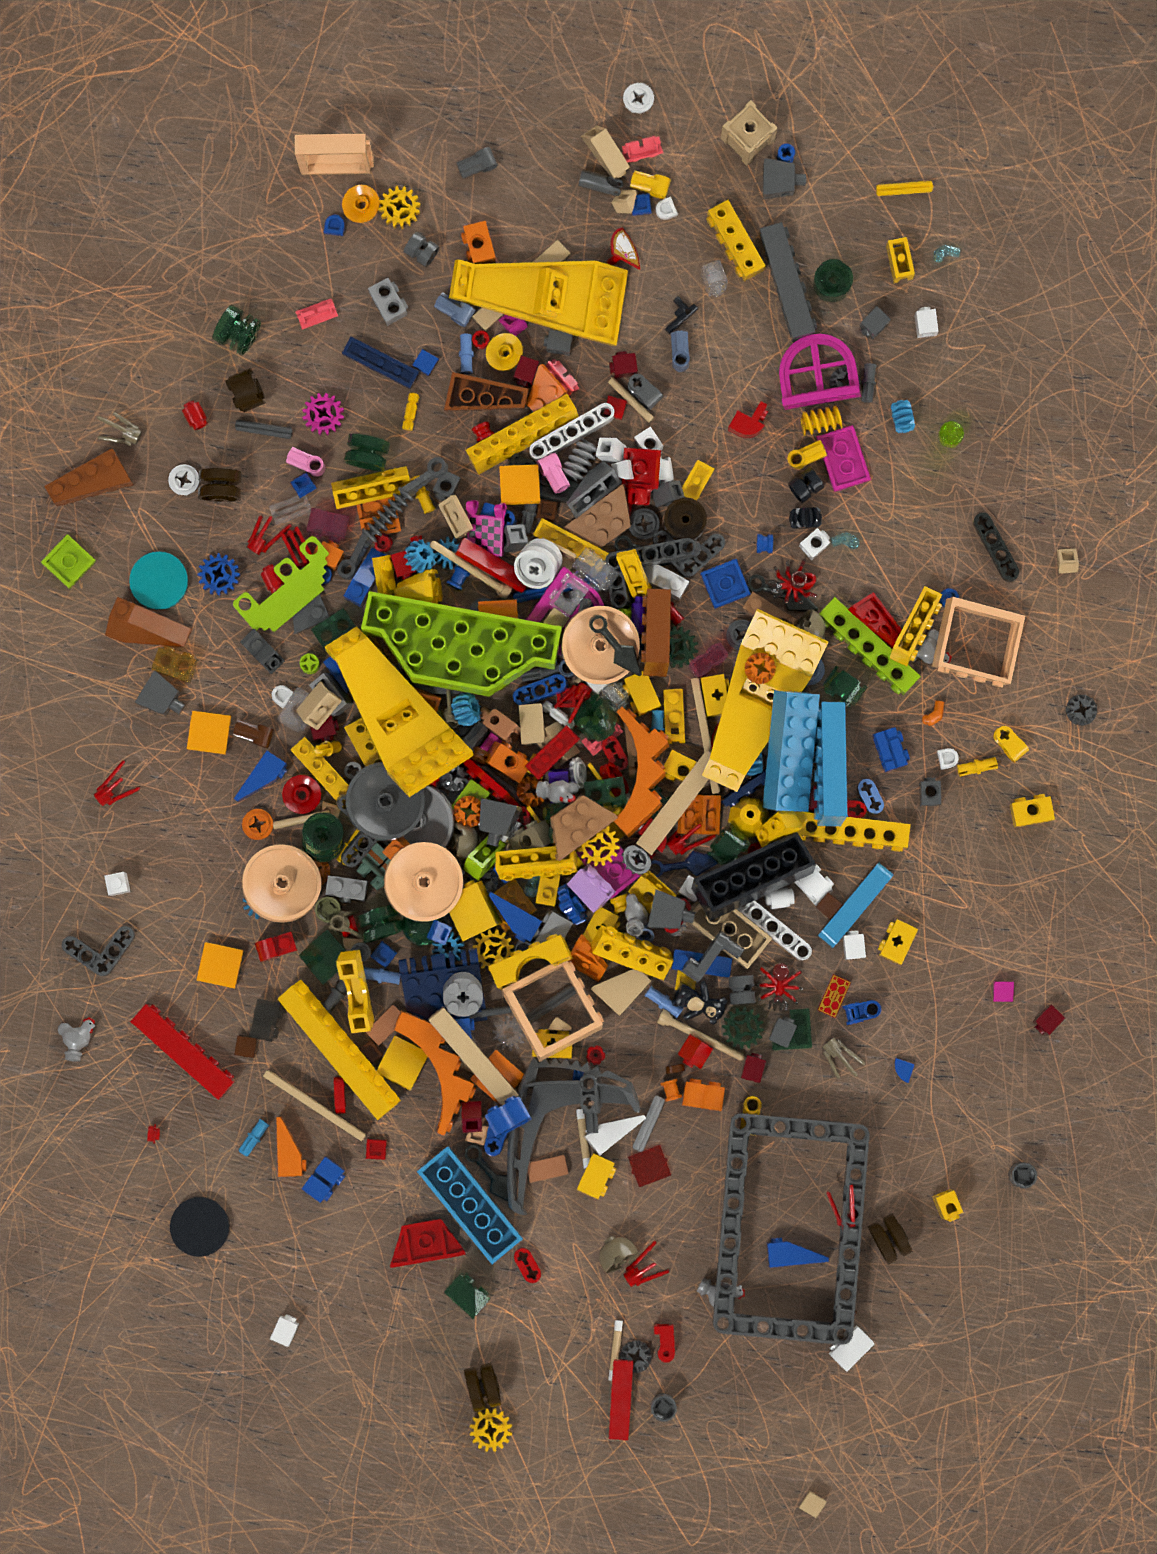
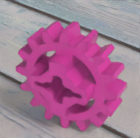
M318 393L317 399L311 396L312 402H305L308 408L302 409V412L306 414L302 417L303 421H308L305 424L306 427L312 426V433L318 430L319 436L322 435L323 431H325L327 436L329 435V430L336 432L335 426L341 427L342 425L339 420H344V416L340 415V413L344 412V409L338 408L341 402H335L336 398L334 395L329 398L328 393H325L324 397H321L320 393ZM325 402L323 405H316L318 403ZM333 407L336 409V417L331 414ZM326 411L328 417L322 416L321 418L319 412L324 413ZM311 412L316 416L314 422L311 420Z

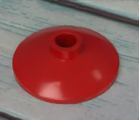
M307 775L294 776L283 787V802L294 813H309L320 803V786L313 778ZM302 791L306 793V797L303 799L299 798V793Z

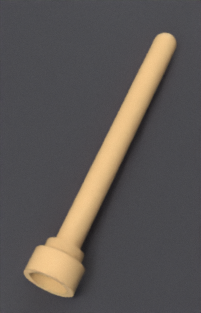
M432 541L430 543L431 548L494 588L495 592L498 593L497 596L503 600L510 594L512 587L505 583L497 582L438 542Z
M663 1009L657 1020L658 1024L662 1026L671 1025L739 1061L745 1058L743 1053L674 1019L673 1015Z

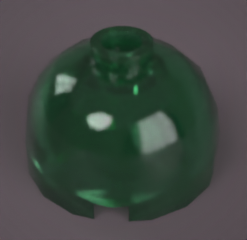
M403 917V935L417 946L430 945L434 941L428 939L427 935L434 920L415 921Z

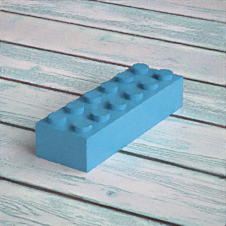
M774 690L763 808L778 811L808 812L819 694Z
M821 702L818 708L815 738L816 751H814L813 763H816L813 780L817 782V789H814V801H817V808L814 809V820H817V826L841 827L847 818L845 702Z
M449 1146L417 1171L491 1264L495 1263L523 1239Z

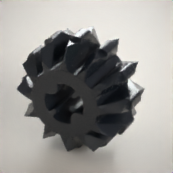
M803 507L790 511L789 522L793 529H809L821 526L822 514L819 508Z

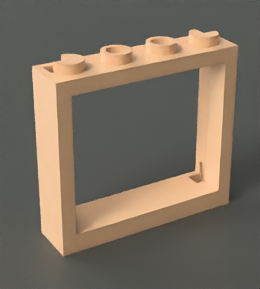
M366 134L295 135V156L301 175L370 174V167H374V156L371 151L370 140L366 139Z
M956 597L947 598L932 667L938 668V672L949 674V671L955 672L956 676L961 678L974 677L976 682L985 683V681H990L996 687L1011 684L1025 616ZM954 609L1011 623L1000 677L943 662Z
M566 961L557 966L550 964L502 989L506 1002L539 1062L598 1032L603 1026V1017L599 1011L595 1012L593 1005H595L590 995L585 994L583 990L585 985L580 977L577 978L574 972L576 970L571 961ZM563 967L593 1023L544 1049L513 992Z

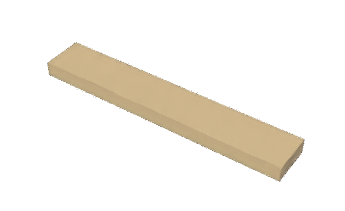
M557 240L533 262H564L571 253ZM481 308L472 318L486 332L505 314Z
M692 678L691 683L704 752L706 750L711 752V740L699 678ZM710 780L712 794H720L719 783Z
M708 750L704 752L636 842L639 847L651 856L709 780L702 776L711 752Z
M444 1007L428 1018V1021L502 1106L505 1104L504 1101L512 1096H519Z
M267 1070L263 1077L360 1141L365 1139L366 1133L272 1071Z

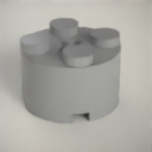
M455 973L445 982L443 1001L448 1012L461 1017L470 1016L478 1012L483 1001L482 985L471 973ZM461 992H465L464 997H461Z

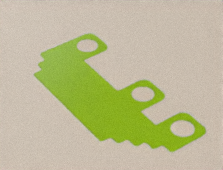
M311 536L300 545V551L310 561L302 570H299L289 558H284L274 567V572L284 582V585L260 605L247 592L234 600V608L252 629L257 631L259 628H262L266 631L270 628L275 632L324 591L321 585L325 580L322 576L326 573L324 566L327 564L325 557L329 555V552L316 537ZM309 542H314L318 546V551L313 555L308 554L305 550ZM285 563L290 564L292 573L289 576H283L280 573L281 565ZM242 598H247L251 601L249 610L244 611L240 609L239 601Z

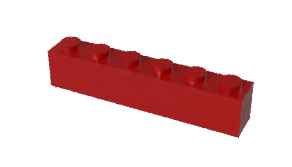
M145 1004L130 1022L217 1100H221L236 1083L233 1080L235 1076L227 1069L223 1071L219 1068L218 1065L220 1063L212 1056L208 1058L203 1053L205 1049L198 1043L192 1044L189 1041L191 1037L183 1030L179 1032L174 1028L176 1024L169 1017L164 1019L160 1015L161 1010L154 1004L151 1006Z

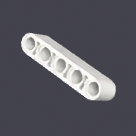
M603 403L537 440L530 446L531 458L537 461L552 453H558L579 441L580 438H584L609 424L614 418V408L608 403ZM604 409L611 411V415L607 418L600 415V412ZM586 419H592L594 425L586 427L583 422ZM574 428L578 433L576 436L570 437L566 433L567 430ZM558 438L561 443L558 446H552L550 440ZM539 447L544 452L541 456H536L533 454V450Z
M756 901L737 909L796 959L803 961L811 956L812 949L810 945ZM759 909L762 912L761 919H753L751 916L752 910ZM773 921L777 924L775 932L767 930L768 922ZM784 934L792 936L791 944L786 945L782 942ZM798 947H806L808 950L807 956L800 957L797 953Z

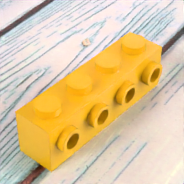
M729 200L709 209L706 220L711 228H715L717 232L715 236L720 245L724 244L728 260H733L737 276L739 278L742 277L746 281L765 271L763 260Z
M924 586L892 648L890 659L905 666H908L910 660L914 662L918 654L917 646H922L927 636L924 634L926 629L930 630L934 623L933 615H938L942 604L939 603L942 597L941 593Z
M362 718L344 727L365 767L382 762Z
M556 846L495 852L496 872L500 880L511 881L514 878L531 879L534 876L550 877L555 874L570 875L578 872L577 853L574 850L562 860L557 861L555 857L557 855Z
M601 925L591 943L592 954L664 980L674 962L672 952L668 948L655 946L647 940H639L628 933L618 932L610 926L605 927Z

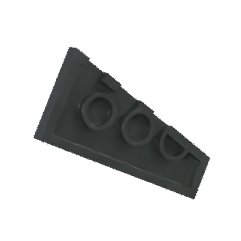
M516 453L512 455L509 466L537 464ZM539 471L540 498L566 504L579 484L567 478L570 487L561 493L555 494L546 476H543Z

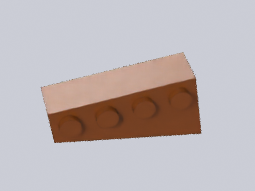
M452 372L444 411L525 409L529 389Z
M111 448L44 487L53 503L58 507L109 491L112 492L120 488L134 486L116 452Z
M647 588L646 595L642 597V607H646L645 614L642 613V625H645V632H642L641 644H644V650H641V662H644L643 676H667L670 655L671 589Z

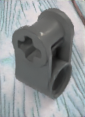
M634 374L630 377L628 390L650 411L663 398L662 393L643 375ZM634 382H641L640 387L633 386Z

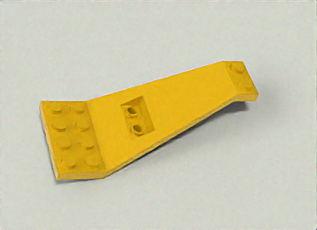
M458 259L454 262L449 298L578 337L616 346L628 270L599 261L473 264Z
M756 610L739 648L711 755L702 776L738 792L745 775L769 741L773 697H769L768 693L774 694V690L802 692L812 678L829 641L764 611ZM755 653L768 654L774 659L776 666L775 675L765 684L753 683L745 674V663ZM761 663L760 665H754L756 666L755 668L758 669V674H760V672L762 671L768 672L766 671V669L763 668V663ZM754 684L757 688L752 689L750 685Z
M357 626L325 646L326 652L335 660L387 774L408 797H411L474 756L473 751L447 725Z

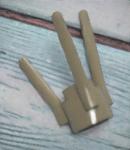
M116 412L113 415L129 427L124 428L101 416L97 417L98 420L122 431V437L125 438L124 440L98 436L99 440L122 443L131 446L132 443L135 445L138 443L142 431L139 430L138 426L133 425Z
M446 689L448 708L442 714L439 706L437 713L450 728H454L459 724L457 719H454V713H452L451 691Z
M358 909L346 912L340 911L339 915L332 917L329 929H332L337 935L340 932L346 931L363 940L370 941V938L349 927L350 922L346 916L358 913Z
M835 1037L823 1046L825 1050L823 1054L827 1058L837 1079L840 1076L831 1056L833 1058L838 1056L853 1076H857V1073L842 1056V1049L860 1064L865 1065V1062L847 1048L841 1040L837 1041Z

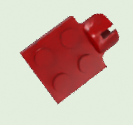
M624 448L623 461L631 460L634 477L632 480L622 479V484L628 490V504L644 506L650 504L651 491L658 489L661 450Z

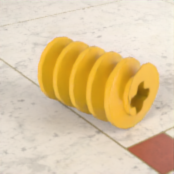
M836 405L833 406L832 412L829 407H825L824 413L819 408L817 415L814 410H810L809 416L806 411L802 412L800 420L803 436H806V430H809L810 434L813 435L815 428L818 433H821L822 427H824L826 432L829 431V426L836 430L837 424L842 429V419Z

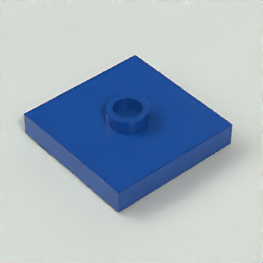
M737 559L700 573L714 609L751 595Z

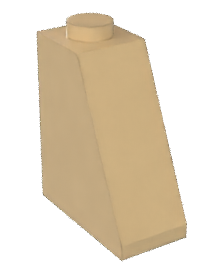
M596 125L581 136L610 177L620 178L627 173L626 170L630 166L606 128Z
M632 969L593 986L591 990L620 1016L651 982L649 979L650 975Z

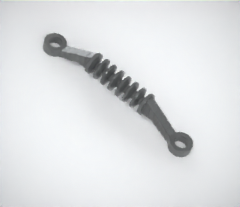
M435 457L431 459L427 466L428 471L424 475H420L402 488L399 486L398 490L401 494L393 493L396 500L388 499L390 507L383 505L385 512L377 511L380 518L372 517L375 524L368 522L367 525L370 529L362 528L361 537L351 558L343 560L338 565V574L343 579H353L358 571V565L364 556V552L373 542H377L374 535L382 536L380 529L388 530L385 523L392 525L390 517L397 519L398 516L395 512H403L400 506L408 507L405 500L413 501V496L417 493L418 489H421L435 478L443 477L447 473L448 465L442 458ZM441 463V469L434 472L435 465ZM351 565V572L344 574V569Z

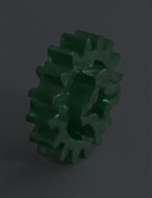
M675 626L671 627L670 636L680 635L678 639L670 638L669 663H671L672 669L675 668L676 664L679 669L683 668V663L686 666L690 665L689 660H695L692 654L698 653V650L694 649L698 642H693L696 636H689V629L683 632L682 626L678 630H676ZM677 643H679V647H678V648H679L680 650H678V651H676V652L674 653V651H675V650H674V649H675V646H674V645L677 644ZM676 656L684 657L682 660H674Z
M743 1007L740 1012L738 1008H735V1014L730 1011L728 1012L730 1018L723 1019L727 1024L721 1027L726 1029V1032L722 1035H728L729 1038L726 1042L732 1041L733 1048L738 1044L740 1050L743 1049L744 1045L750 1049V1043L757 1045L756 1038L762 1039L759 1032L764 1031L763 1028H760V1025L764 1022L757 1020L760 1015L754 1016L753 1009L746 1012V1007ZM739 1015H745L741 1021L734 1020ZM752 1019L756 1024V1031L751 1028L750 1022ZM744 1023H746V1028L749 1031H751V1033L744 1031L741 1034L739 1032L740 1029L735 1024L743 1025ZM730 1026L735 1029L736 1034L734 1037L730 1033ZM749 1035L753 1037L748 1041L741 1042L743 1036Z

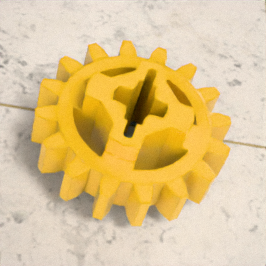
M396 186L395 191L389 188L388 195L382 194L385 200H379L380 205L383 206L379 208V212L383 213L381 215L382 220L387 218L386 224L389 225L392 222L393 228H396L397 224L400 225L401 229H404V224L410 227V221L416 222L417 218L415 215H420V210L416 209L421 207L420 202H416L418 196H412V189L406 192L405 186L402 190H399V187ZM406 197L411 201L412 206L407 204ZM402 204L403 208H400V211L397 210L396 207H399V205ZM387 209L393 212V217L389 215Z
M609 826L598 832L592 840H587L578 849V852L584 853L581 856L582 859L588 858L587 864L593 861L595 867H597L598 862L605 866L606 860L610 863L612 862L611 856L617 857L614 851L620 849L619 846L615 845V843L619 842V838L614 839L616 832L610 833ZM606 834L612 843L606 842L603 835ZM597 840H601V844H603L604 847H600V850H596V847L591 844L597 843ZM585 847L591 848L594 852L593 857L587 853ZM610 850L607 856L600 858L604 851Z
M497 929L495 934H492L491 930H488V935L481 933L482 939L476 938L475 940L478 942V945H473L472 947L477 948L479 963H483L481 968L484 969L488 966L489 972H491L489 966L493 964L487 963L485 960L489 958L495 960L503 958L501 953L505 947L507 948V953L504 959H507L513 953L510 952V949L515 947L514 945H509L512 939H505L506 933L504 932L502 935H499V930ZM496 937L501 939L502 941H500L499 943H494L490 940V938ZM484 942V944L486 945L485 952L481 954L480 949L482 943ZM502 945L497 950L498 954L496 956L494 954L487 955L490 951V946L497 947Z
M486 1408L485 1414L479 1411V1418H472L476 1423L470 1424V1428L474 1429V1431L469 1434L470 1436H475L472 1442H479V1449L485 1446L486 1452H488L489 1447H492L494 1452H496V1446L503 1449V1442L509 1443L507 1436H512V1432L508 1431L512 1424L506 1423L509 1417L503 1418V1411L497 1414L496 1408L493 1409V1412ZM493 1417L498 1418L502 1423H496L493 1421ZM485 1418L484 1426L478 1428L480 1421ZM489 1421L492 1428H496L493 1433V1439L490 1432H486ZM504 1431L502 1438L497 1441L496 1436L498 1433ZM479 1436L488 1438L489 1443L483 1441Z

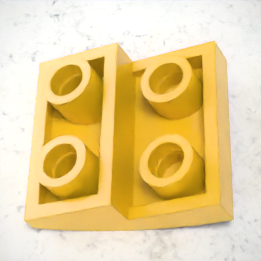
M394 1035L377 1072L382 1077L411 1091L428 1056L421 1048Z

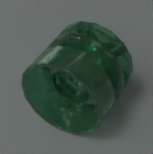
M231 304L218 321L212 339L223 346L232 340L230 350L235 351L237 349L236 353L243 356L255 342L261 327V320L257 318L253 320V316L250 314L242 320L244 311Z
M322 812L310 816L305 821L302 829L303 850L314 861L329 862L341 853L344 833L343 825L339 819L332 814Z

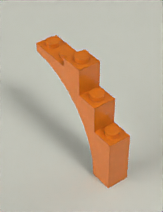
M621 707L617 714L628 727L634 739L637 750L638 770L632 795L625 808L617 816L618 818L614 820V823L629 838L663 806L660 801L662 799L655 790L652 792L651 790L666 776L664 772L666 768L658 760L654 762V760L670 745L667 741L669 737L662 730L658 732L654 728L648 733L650 729L643 722L639 724L635 720L637 716L629 708L625 710Z
M401 1010L394 1030L416 1043L429 1057L436 1069L442 1094L441 1116L436 1131L445 1136L446 1131L450 1132L454 1121H451L453 1114H457L460 1109L461 1103H459V1100L467 1102L468 1098H473L476 1090L473 1087L474 1082L453 1074L454 1071L458 1072L462 1061L459 1060L458 1054L439 1047L440 1044H444L445 1039L429 1021Z

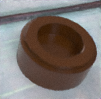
M683 1063L665 1067L666 1074L686 1071Z

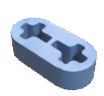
M870 779L860 781L857 790L867 811L870 814H879L884 808V802L875 783ZM863 783L871 785L869 789L870 796H868L866 791L861 790ZM872 797L875 803H880L877 811L874 808H870L872 804L870 798Z

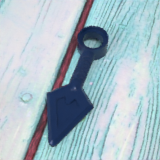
M692 851L685 861L662 864L658 860H653L651 865L658 864L661 868L660 873L655 875L657 878L663 872L678 869H687L695 876H698L720 863L722 859Z

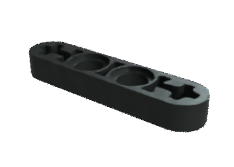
M986 513L977 514L973 520L975 530L1003 580L1013 582L1019 576L1018 566L991 517ZM979 517L987 520L985 523L987 529L989 527L992 528L984 534L981 531H984L985 528L982 524L978 525ZM988 534L996 536L997 541L995 544H989L986 541ZM997 551L1005 552L1006 559L1004 561L996 559L995 554ZM1008 560L1010 561V564L1007 565L1008 568L1015 571L1012 578L1010 575H1005L1007 572L1006 567L1001 568L1000 566Z

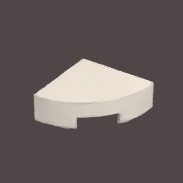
M631 460L611 464L618 477L628 480L634 479Z

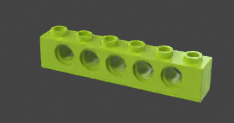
M836 597L819 613L825 621V628L830 627L834 631L833 635L842 642L844 640L849 645L847 648L854 655L858 653L863 658L861 661L868 668L873 667L877 671L876 675L882 681L887 680L891 684L890 688L899 695L901 693L904 695L921 677L909 665L905 666L890 659L892 649L848 611V608ZM842 617L844 625L837 626L834 623V618ZM850 630H856L859 634V637L857 639H851L848 635V632ZM870 643L873 646V651L865 652L863 644ZM884 656L887 659V665H879L877 658ZM892 670H899L902 674L901 678H893L891 675Z

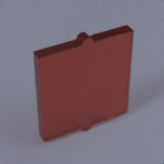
M660 1145L628 1157L632 1167L631 1173L635 1175L639 1187L671 1176L667 1165L668 1159L664 1157Z

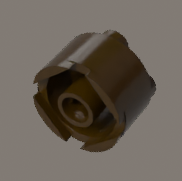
M251 368L231 375L229 379L225 380L229 391L232 390L235 396L232 398L236 409L239 408L240 412H247L266 404V401L263 400L265 396L258 379H253L251 375L254 374Z

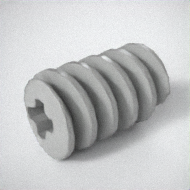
M580 438L582 442L576 443L579 449L573 448L572 452L574 455L568 456L571 462L564 463L567 469L561 468L565 476L576 482L577 478L584 479L580 474L581 472H588L585 465L592 466L589 459H596L592 454L593 452L596 453V446Z

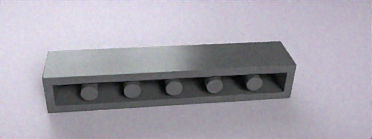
M780 222L760 228L759 235L791 341L794 342L802 337L815 334L817 324L815 318L811 319L809 311H812L811 304L804 296L806 288L804 282H800L798 276L801 274L798 263L795 264L793 260L795 252L793 246H789L787 240L790 238L787 227H783V223Z

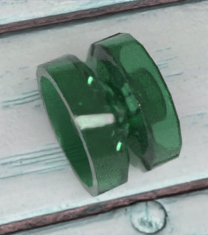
M349 434L347 445L351 450L345 451L343 462L365 470L384 471L387 460L382 456L388 454L390 443L369 435Z
M392 905L380 906L356 917L359 927L372 926V928L362 933L365 944L405 930L402 920L389 921V919L399 915Z

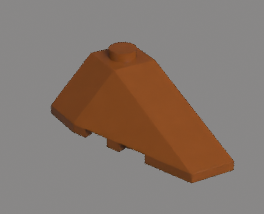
M117 597L109 616L105 636L122 643L185 647L192 629Z

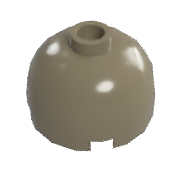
M813 609L807 610L798 619L799 624L797 627L825 639L824 619Z
M455 822L454 833L447 847H451V854L457 861H466L467 856L481 843V838L478 837L474 827L463 826L462 823Z
M612 1236L604 1241L605 1245L599 1252V1261L603 1270L609 1274L620 1270L621 1266L628 1262L630 1264L639 1256V1252L629 1239L622 1237L615 1239Z

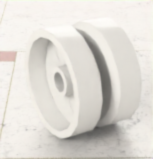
M546 539L531 540L523 547L515 560V574L524 585L530 588L541 589L547 587L561 569L563 563L562 554L554 543Z

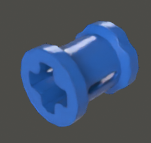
M782 144L778 149V161L792 163L795 155L794 147L790 144ZM786 152L789 153V156H788V155H787L786 157H783V156H782L783 153H784V154H785Z
M455 566V571L446 584L462 591V585L466 577L470 576V573Z

